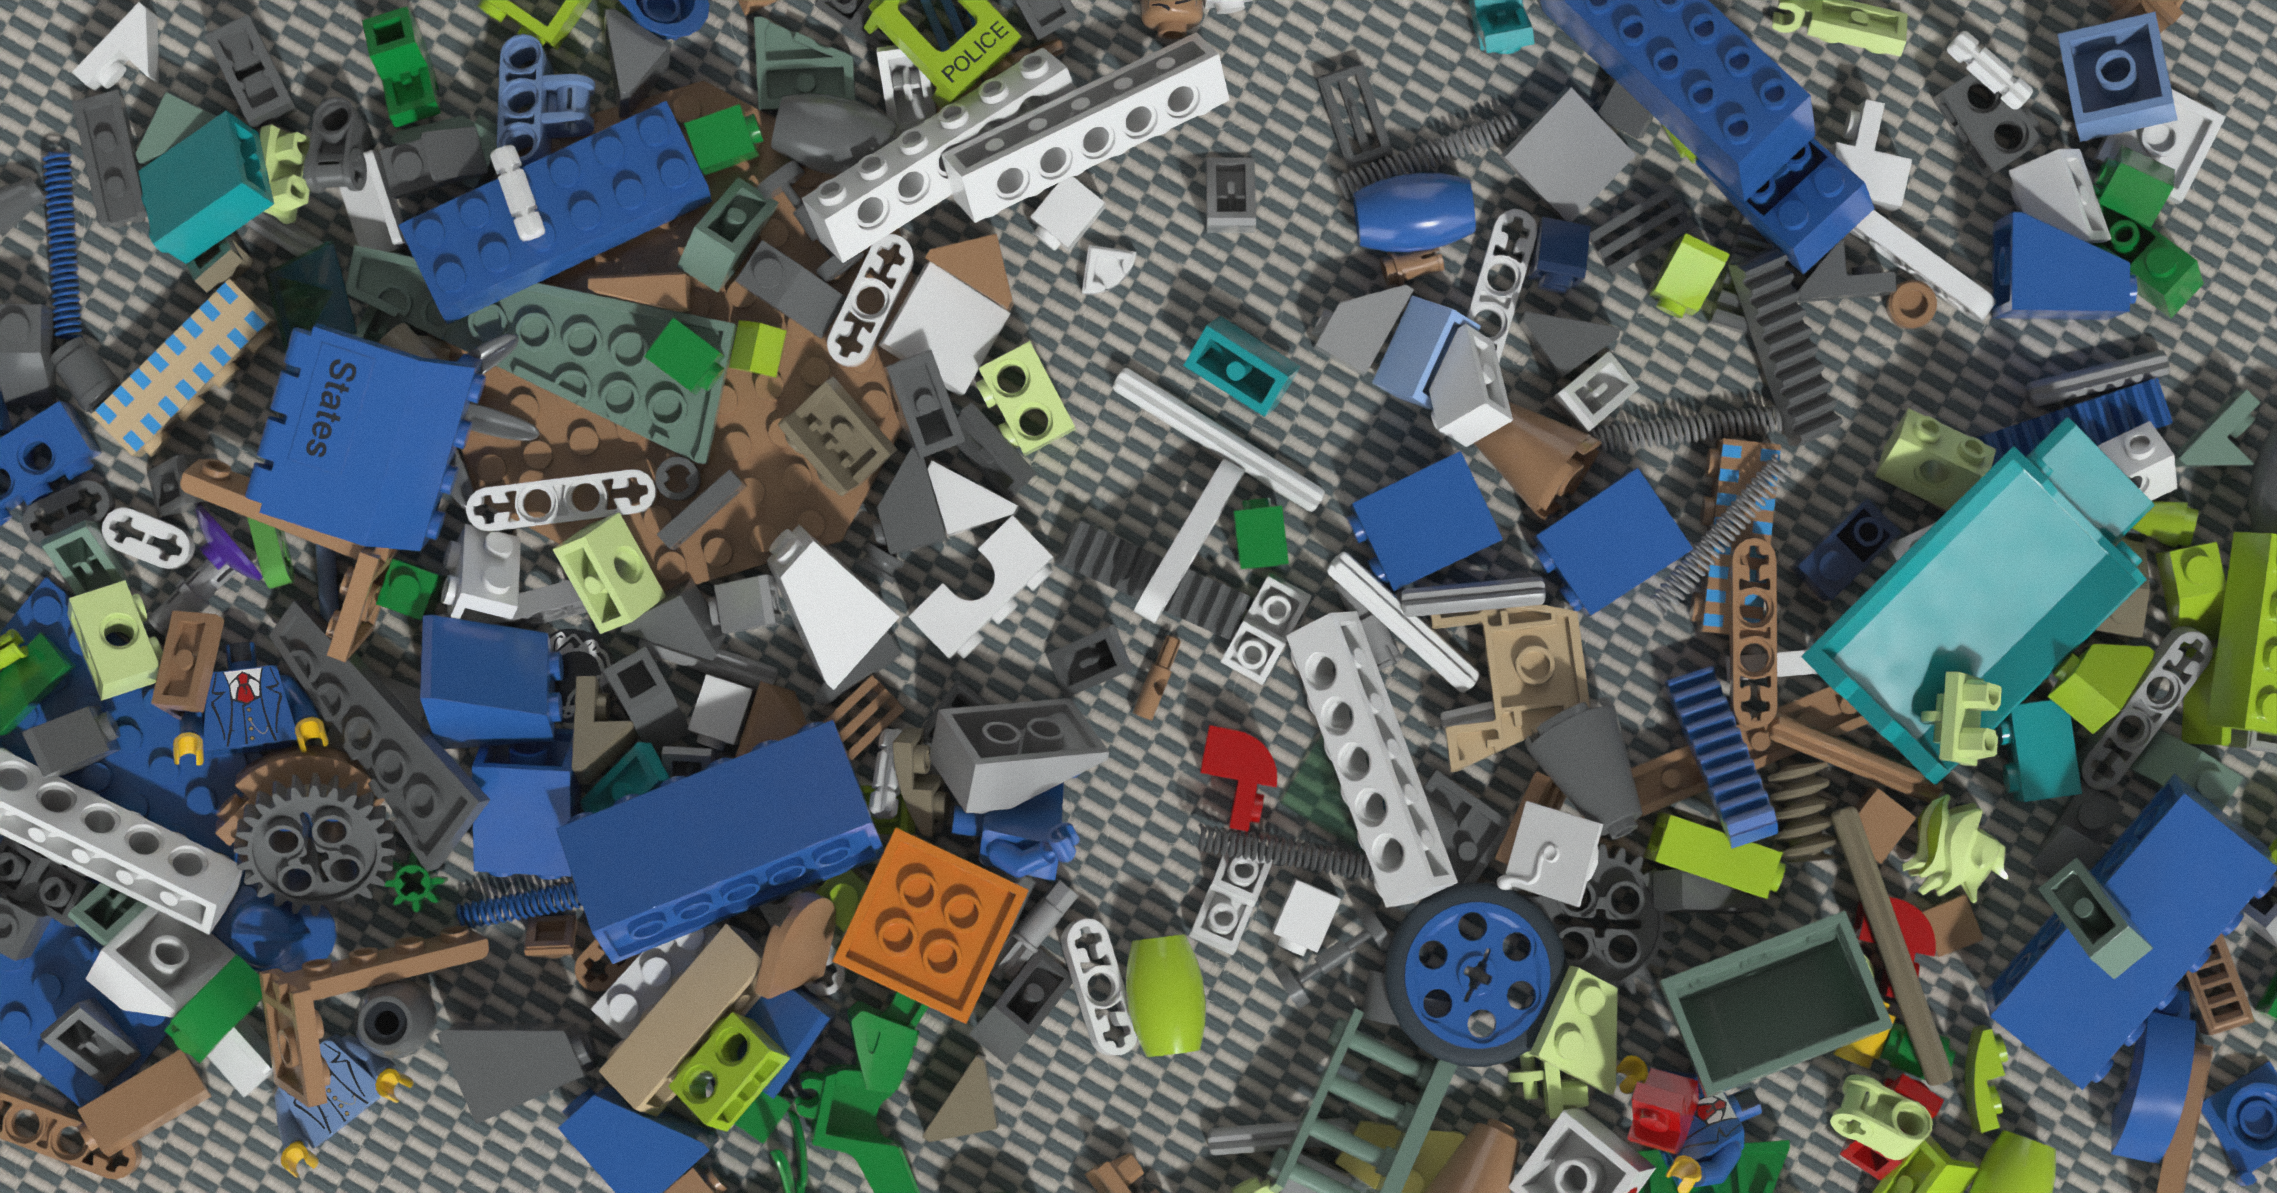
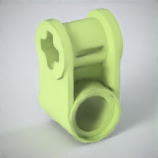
M1859 1074L1850 1075L1845 1079L1842 1087L1845 1096L1841 1107L1833 1112L1830 1120L1831 1126L1842 1136L1856 1140L1878 1151L1886 1158L1901 1160L1912 1153L1929 1136L1933 1126L1930 1113L1919 1102L1894 1092L1874 1078Z

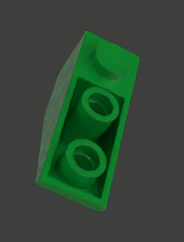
M2093 185V188L2098 199L2099 188ZM2099 204L2111 239L2104 243L2090 244L2130 262V275H2135L2137 278V294L2171 319L2204 284L2198 261L2154 228Z

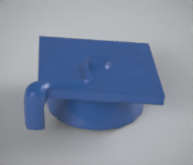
M2270 1061L2263 1063L2203 1100L2201 1113L2236 1168L2235 1181L2241 1186H2248L2257 1182L2252 1172L2277 1157V1072Z

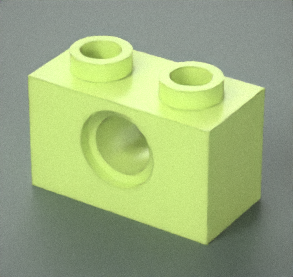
M1908 408L1883 448L1875 476L1941 508L1949 510L1991 469L1996 449L1984 444L1975 437H1970L1954 430L1930 416H1925Z
M620 512L588 524L553 549L600 634L633 622L666 597Z
M126 580L69 598L67 616L101 701L156 683L163 652L155 636L148 638L142 623L147 621L145 606L138 593L131 595ZM112 632H122L131 641L124 646H114L105 637Z

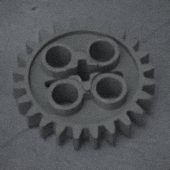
M313 773L310 784L304 785L297 775H292L290 788H286L276 780L273 782L272 796L259 790L256 795V805L246 804L243 819H238L234 843V853L238 854L236 867L237 869L245 870L244 882L246 885L258 883L257 896L259 898L273 893L275 894L274 906L278 907L288 900L292 902L293 914H297L303 905H310L313 916L318 915L321 905H327L333 914H338L339 902L341 901L346 902L354 909L357 907L358 893L371 899L373 897L374 884L384 886L386 871H392L396 837H393V821L386 820L385 805L373 807L374 794L372 792L358 797V783L355 781L345 789L339 788V777L337 775L330 779L328 785L321 784L318 773ZM303 812H307L310 816L313 838L308 837L309 823ZM329 819H334V820H338V821L331 822V821H328V820H329ZM317 851L323 853L322 868L327 877L321 875Z
M1599 843L1598 865L1592 878L1586 884L1587 900L1581 908L1570 910L1566 908L1563 902L1539 894L1537 896H1523L1534 902L1552 921L1561 939L1569 932H1579L1584 938L1585 945L1581 954L1574 958L1566 957L1568 968L1569 966L1579 967L1617 988L1618 985L1623 984L1630 993L1634 994L1636 993L1635 977L1639 976L1649 983L1653 981L1647 969L1650 963L1663 968L1666 965L1657 955L1659 948L1666 950L1674 948L1672 943L1663 938L1664 932L1676 930L1678 925L1664 920V915L1670 912L1654 909V892L1651 883L1653 882L1654 873L1658 870L1652 868L1641 873L1639 870L1643 863V857L1637 855L1627 864L1625 863V848L1618 847L1612 858H1609L1606 845ZM1620 886H1629L1635 893V903L1627 912L1619 913L1612 907V894ZM1596 909H1601V915L1606 918L1639 920L1641 925L1638 929L1603 926L1600 928L1599 935H1595L1594 929L1586 925L1556 924L1555 917L1564 915L1593 918L1595 917ZM1523 934L1520 935L1522 941H1528L1527 937ZM1617 935H1627L1630 937L1633 945L1631 954L1624 960H1613L1608 951L1610 941Z

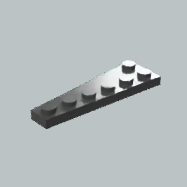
M306 599L294 600L270 633V639L303 688L310 693L313 703L325 721H332L345 739L343 748L351 760H359L371 778V781L368 783L369 787L377 799H385L397 817L393 823L422 866L427 871L439 869L489 803L490 798L355 652L346 662L327 656L332 638L326 636L328 623Z

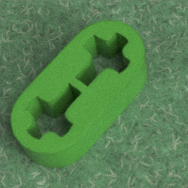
M247 517L259 566L267 587L272 589L294 583V568L285 532Z

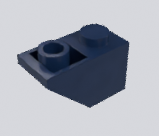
M1542 217L1538 222L1528 279L1539 281L1537 288L1549 292L1566 293L1567 289L1575 288L1585 279L1591 226Z
M1865 498L1820 536L1789 568L1822 602L1832 601L1901 532L1868 498Z

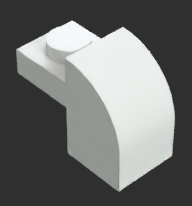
M1866 99L1857 106L1856 111L1850 110L1847 115L1843 138L1850 140L1849 145L1836 142L1828 148V151L1866 183L1874 208L1893 212L1902 207L1912 159L1874 151L1885 103Z

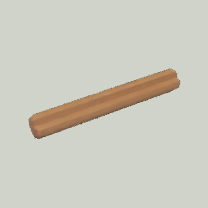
M1776 713L1766 728V734L1775 742L1927 803L1937 799L1943 789L1942 781L1937 785L1933 784L1915 767L1781 713Z

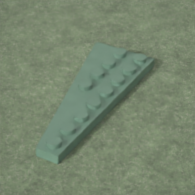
M354 245L345 287L346 294L466 352H470L495 337L506 333L519 336L517 347L498 363L497 367L686 458L708 465L737 327L736 324L536 283L447 325L414 257ZM673 317L725 356L720 363L725 370L708 392L701 388L697 395L693 394L644 357Z

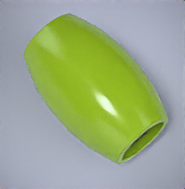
M1186 935L1132 941L1126 968V993L1133 1029L1146 1057L1200 1051L1206 1022V999L1199 963Z
M2003 1130L1987 1150L1978 1168L1980 1170L1973 1179L1969 1193H2053L2056 1178V1149Z

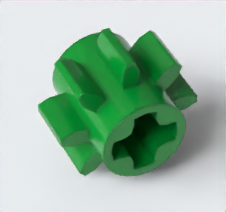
M411 852L409 856L410 865L406 866L398 860L393 861V869L397 871L394 879L386 881L384 886L395 888L398 894L393 902L395 906L404 903L406 900L412 901V908L415 913L422 911L423 898H427L433 903H439L442 900L435 891L438 884L448 881V877L438 876L436 870L427 871L414 852ZM422 872L424 877L421 880V884L425 887V890L419 889L411 892L408 887L411 885L412 880L408 873Z

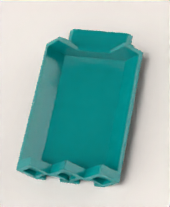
M2066 417L2026 457L2013 446L1801 657L1834 691L1846 699L1879 734L1891 742L1928 780L1937 785L1959 763L1939 759L1940 743L1933 742L1934 725L1922 723L1921 712L1936 711L1937 694H1944L1946 672L1965 673L1982 678L1985 682L1999 685L2002 688L2001 705L1997 711H1981L1980 728L1994 730L2147 580L2137 568L2143 560L2122 540L2116 546L2114 545L2155 505L2072 420Z

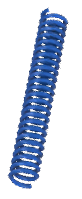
M49 151L48 155L42 160L46 162L43 168L47 171L43 175L47 177L44 183L48 185L45 191L49 193L45 198L48 200L46 206L49 208L46 213L50 216L46 220L50 223L47 229L51 231L47 235L51 238L48 244L52 246L49 252L53 254L49 257L52 261L50 267L53 269L50 275L54 277L50 282L54 284L51 290L56 292L51 296L55 299L52 305L56 307L53 313L57 315L53 318L57 323L53 328L58 330L54 334L57 338L72 340L77 337L83 338V336L65 334L81 332L83 329L81 327L63 326L79 325L82 321L65 318L80 317L82 314L80 312L62 311L80 309L81 306L79 304L62 303L79 302L81 298L63 297V295L79 294L81 291L78 289L60 288L79 286V282L61 281L78 279L79 275L60 273L77 271L79 268L77 266L58 265L76 264L78 262L77 259H61L60 257L76 256L78 253L76 251L57 250L76 248L77 245L75 243L63 244L57 242L75 241L77 239L75 236L58 235L75 233L77 230L74 228L55 227L75 225V221L56 220L74 218L75 214L55 212L73 210L75 207L73 205L60 206L54 204L72 203L74 201L73 198H55V196L72 195L74 192L72 190L52 189L72 187L73 184L71 182L56 183L53 181L71 180L73 177L71 175L52 174L71 172L73 169L70 167H51L70 165L72 163L71 160H53L52 158L70 157L72 154L70 152Z
M569 881L567 888L563 883H561L559 888L554 884L552 890L549 886H546L545 893L539 887L537 893L532 888L530 895L526 890H524L522 895L517 891L515 897L510 893L508 900L502 894L500 900L495 896L493 902L489 897L485 902L480 899L478 904L473 900L471 907L468 902H465L463 906L458 903L456 914L461 926L465 925L466 918L467 926L475 929L477 926L484 927L485 924L487 926H490L492 923L497 925L500 921L505 923L507 920L512 922L514 919L520 920L522 917L525 919L529 916L534 918L537 914L542 916L544 912L549 915L551 911L557 913L559 910L564 912L566 908L572 910L573 907L579 909L582 903L575 883L573 885ZM575 893L578 899V904L575 901ZM553 898L556 904V908H554L553 906ZM538 900H539V904H540V906H541V911L538 909V907H539V905H538ZM531 903H532L534 912L531 911ZM516 906L519 911V915H517L516 913Z

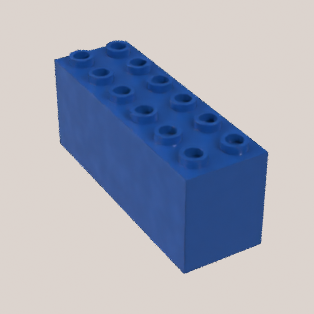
M1540 0L1543 12L1744 202L1816 135L1811 95L1708 0Z
M833 720L826 723L813 722L800 728L797 734L780 741L767 740L754 746L751 752L734 759L721 758L708 764L705 770L688 777L675 776L662 782L659 788L642 795L629 794L616 800L613 806L596 813L584 812L570 818L566 825L556 828L591 932L612 964L878 860L885 851L854 768Z
M2174 773L2090 870L2092 875L2128 914L2153 949L2117 978L2113 979L2089 958L2054 911L1985 990L1989 1016L2081 1090L2091 1080L2094 1083H2098L2114 1064L2112 1056L2123 1044L2127 1047L2131 1046L2144 1032L2146 1023L2143 1021L2156 1007L2159 1010L2164 1009L2173 1000L2179 990L2176 984L2189 970L2191 973H2195L2204 965L2211 954L2209 946L2221 933L2224 936L2229 935L2239 925L2244 917V913L2241 910L2253 896L2260 899L2274 885L2277 876L2274 874L2277 870V864L2269 849Z

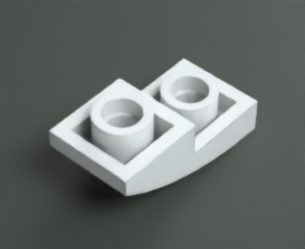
M1269 573L1226 650L1221 663L1263 685L1287 642L1286 635L1293 631L1312 595Z
M1229 841L1227 852L1220 860L1189 937L1234 955L1272 865V859L1267 864L1264 856L1263 861L1259 862L1257 853L1256 859L1252 861L1249 853V857L1244 860L1243 849L1240 858H1236L1235 851L1233 856L1229 857Z

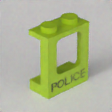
M873 0L868 6L872 14L864 26V29L869 34H872L879 27L935 85L937 89L931 99L941 109L948 104L956 102L1003 60L1021 38V35L988 0H958L974 17L975 26L944 52L937 51L900 13L899 9L909 0Z

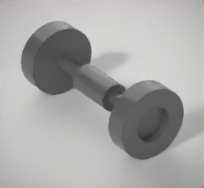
M794 160L768 176L758 185L757 189L766 201L784 192L796 209L793 215L811 240H818L830 257L816 270L820 278L825 283H828L858 263L864 257V254L860 252L842 263L820 241L804 203L791 187L805 174L800 164Z
M1368 904L1356 912L1366 929L1346 943L1340 940L1314 959L1317 963L1294 977L1285 962L1272 969L1298 1009L1311 1002L1300 985L1321 971L1326 974L1353 956L1350 952L1369 938L1372 937L1382 952L1389 949L1392 939Z

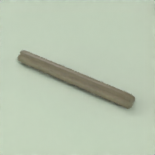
M1852 806L1836 810L1831 814L1830 818L1926 1083L1931 1086L1941 1085L1951 1080L1953 1073L1859 813Z

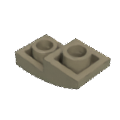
M905 727L893 741L896 775L901 794L914 823L923 836L932 837L942 823L949 818L951 797L949 792H944V780L941 775L927 774L931 764L929 758L931 749L929 745H924V728Z

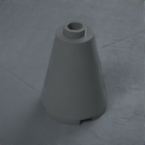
M1602 697L1597 698L1601 707L1590 710L1586 702H1583L1546 720L1537 727L1540 737L1534 741L1528 735L1525 739V746L1530 755L1585 819L1603 824L1601 835L1610 834L1612 839H1617L1629 834L1638 827L1636 820L1642 815V809L1616 708L1611 699Z

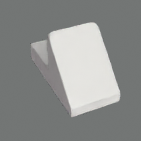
M138 2L72 71L86 86L97 92L103 86L106 89L112 87L124 75L126 71L124 64L128 60L137 66L147 77L157 83L159 82L157 16L149 8Z

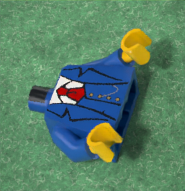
M238 642L225 647L228 671L213 672L204 713L184 712L181 718L179 735L173 742L174 764L176 765L180 764L179 759L182 755L190 753L196 755V765L200 766L204 762V753L207 759L274 751L292 746H299L301 752H307L305 743L309 739L320 738L322 739L323 746H327L328 738L324 724L318 717L313 700L293 677L280 675L276 665L258 667L255 643Z
M1627 1056L1616 1067V1073L1627 1075L1619 1084L1620 1090L1625 1094L1632 1093L1637 1082L1645 1084L1650 1067H1647L1645 1062L1639 1057ZM1662 1070L1698 1081L1694 1073ZM1698 1081L1699 1102L1681 1151L1676 1155L1658 1150L1668 1168L1665 1175L1668 1178L1672 1176L1679 1193H1689L1693 1187L1721 1184L1741 1158V1151L1744 1149V1129L1741 1122L1762 1113L1759 1100L1751 1087L1742 1089L1729 1096L1722 1092L1705 1098Z

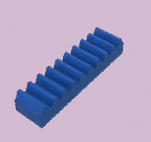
M2157 377L1976 438L1996 449L1992 463L1993 467L2013 446L2026 457L2066 417L2072 420L2097 446L2151 421L2156 429L2172 424L2173 421Z
M1713 665L1665 681L1668 697L1731 849L1779 834L1774 808L1770 806L1766 790H1763L1760 775H1757L1754 761L1750 759L1748 747L1743 742L1740 728L1736 726L1733 712H1730L1728 700L1723 695L1720 681H1717Z

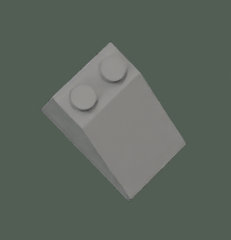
M1064 698L939 709L929 758L965 813L982 814L993 810L1011 809L1108 760L1109 751L1072 699Z

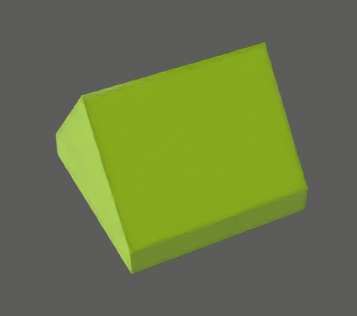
M739 320L729 368L777 378L787 331L763 323Z

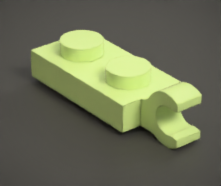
M1779 0L1778 8L1790 10L1792 13L1782 14L1774 12L1772 18V28L1776 31L1790 33L1806 26L1807 35L1817 37L1828 43L1839 42L1865 48L1876 54L1887 53L1901 57L1907 40V13L1851 0Z

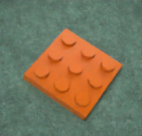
M895 827L832 962L967 1024L1029 890Z

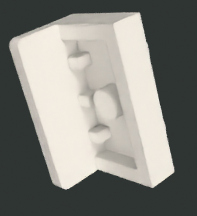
M465 524L457 542L449 541L444 555L443 568L450 570L445 580L441 595V603L448 605L447 617L460 619L464 609L467 608L508 619L513 618L518 608L521 537L497 531H483L473 525Z

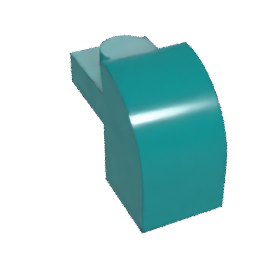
M1469 0L1474 30L1481 51L1511 54L1519 51L1524 46L1535 44L1533 27L1524 9L1523 0Z

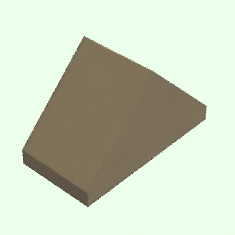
M977 1052L924 1131L922 1137L927 1141H939L998 1128L999 1121L987 1060L980 1052Z

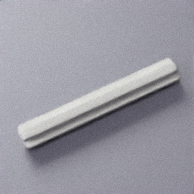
M1342 552L1331 561L1327 568L1328 575L1455 689L1464 693L1476 684L1480 677L1479 670L1420 617L1404 616L1401 600L1351 555Z

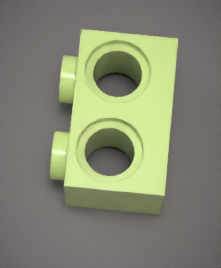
M1030 341L979 367L984 379L976 382V385L988 408L996 404L998 405L1006 420L998 425L1002 435L1015 449L1020 447L1024 456L1076 430ZM1009 367L1019 368L1026 376L1025 385L1020 391L1015 393H1007L998 385L1000 373ZM1029 410H1040L1048 417L1046 430L1037 436L1027 435L1020 426L1022 416Z

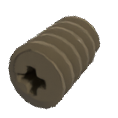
M1828 762L1780 766L1781 770L1768 776V782L1783 786L1782 790L1770 795V801L1785 805L1784 809L1775 813L1777 822L1787 824V828L1774 835L1775 840L1789 843L1788 848L1780 851L1783 852L1780 860L1798 863L1839 858L1838 856L1824 853L1825 849L1837 844V838L1822 834V830L1833 824L1831 818L1821 815L1820 811L1831 806L1833 803L1831 798L1820 796L1817 793L1830 786V779L1815 776V772L1827 767Z

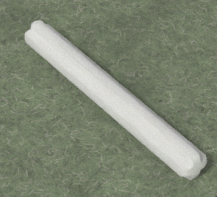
M1124 368L1121 370L1114 381L1113 389L1115 392L1223 459L1225 458L1244 469L1246 473L1307 511L1313 512L1323 499L1325 494L1323 488L1131 369Z

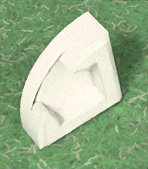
M1089 245L1082 294H1099L1116 287L1131 271L1137 253Z

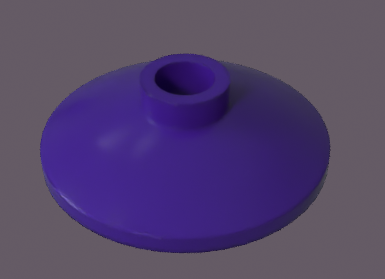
M198 504L195 507L196 517L206 540V543L199 549L217 570H220L224 565H228L250 579L256 581L263 579L261 573L207 510L201 504Z

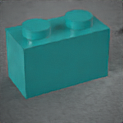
M1222 316L1217 317L1206 325L1183 364L1187 369L1263 417H1266L1279 405L1301 368L1300 365Z
M2050 698L2021 702L1996 727L2000 745H2006L2009 764L2003 765V780L2007 793H2013L2014 801L2020 802L2082 794L2071 715Z

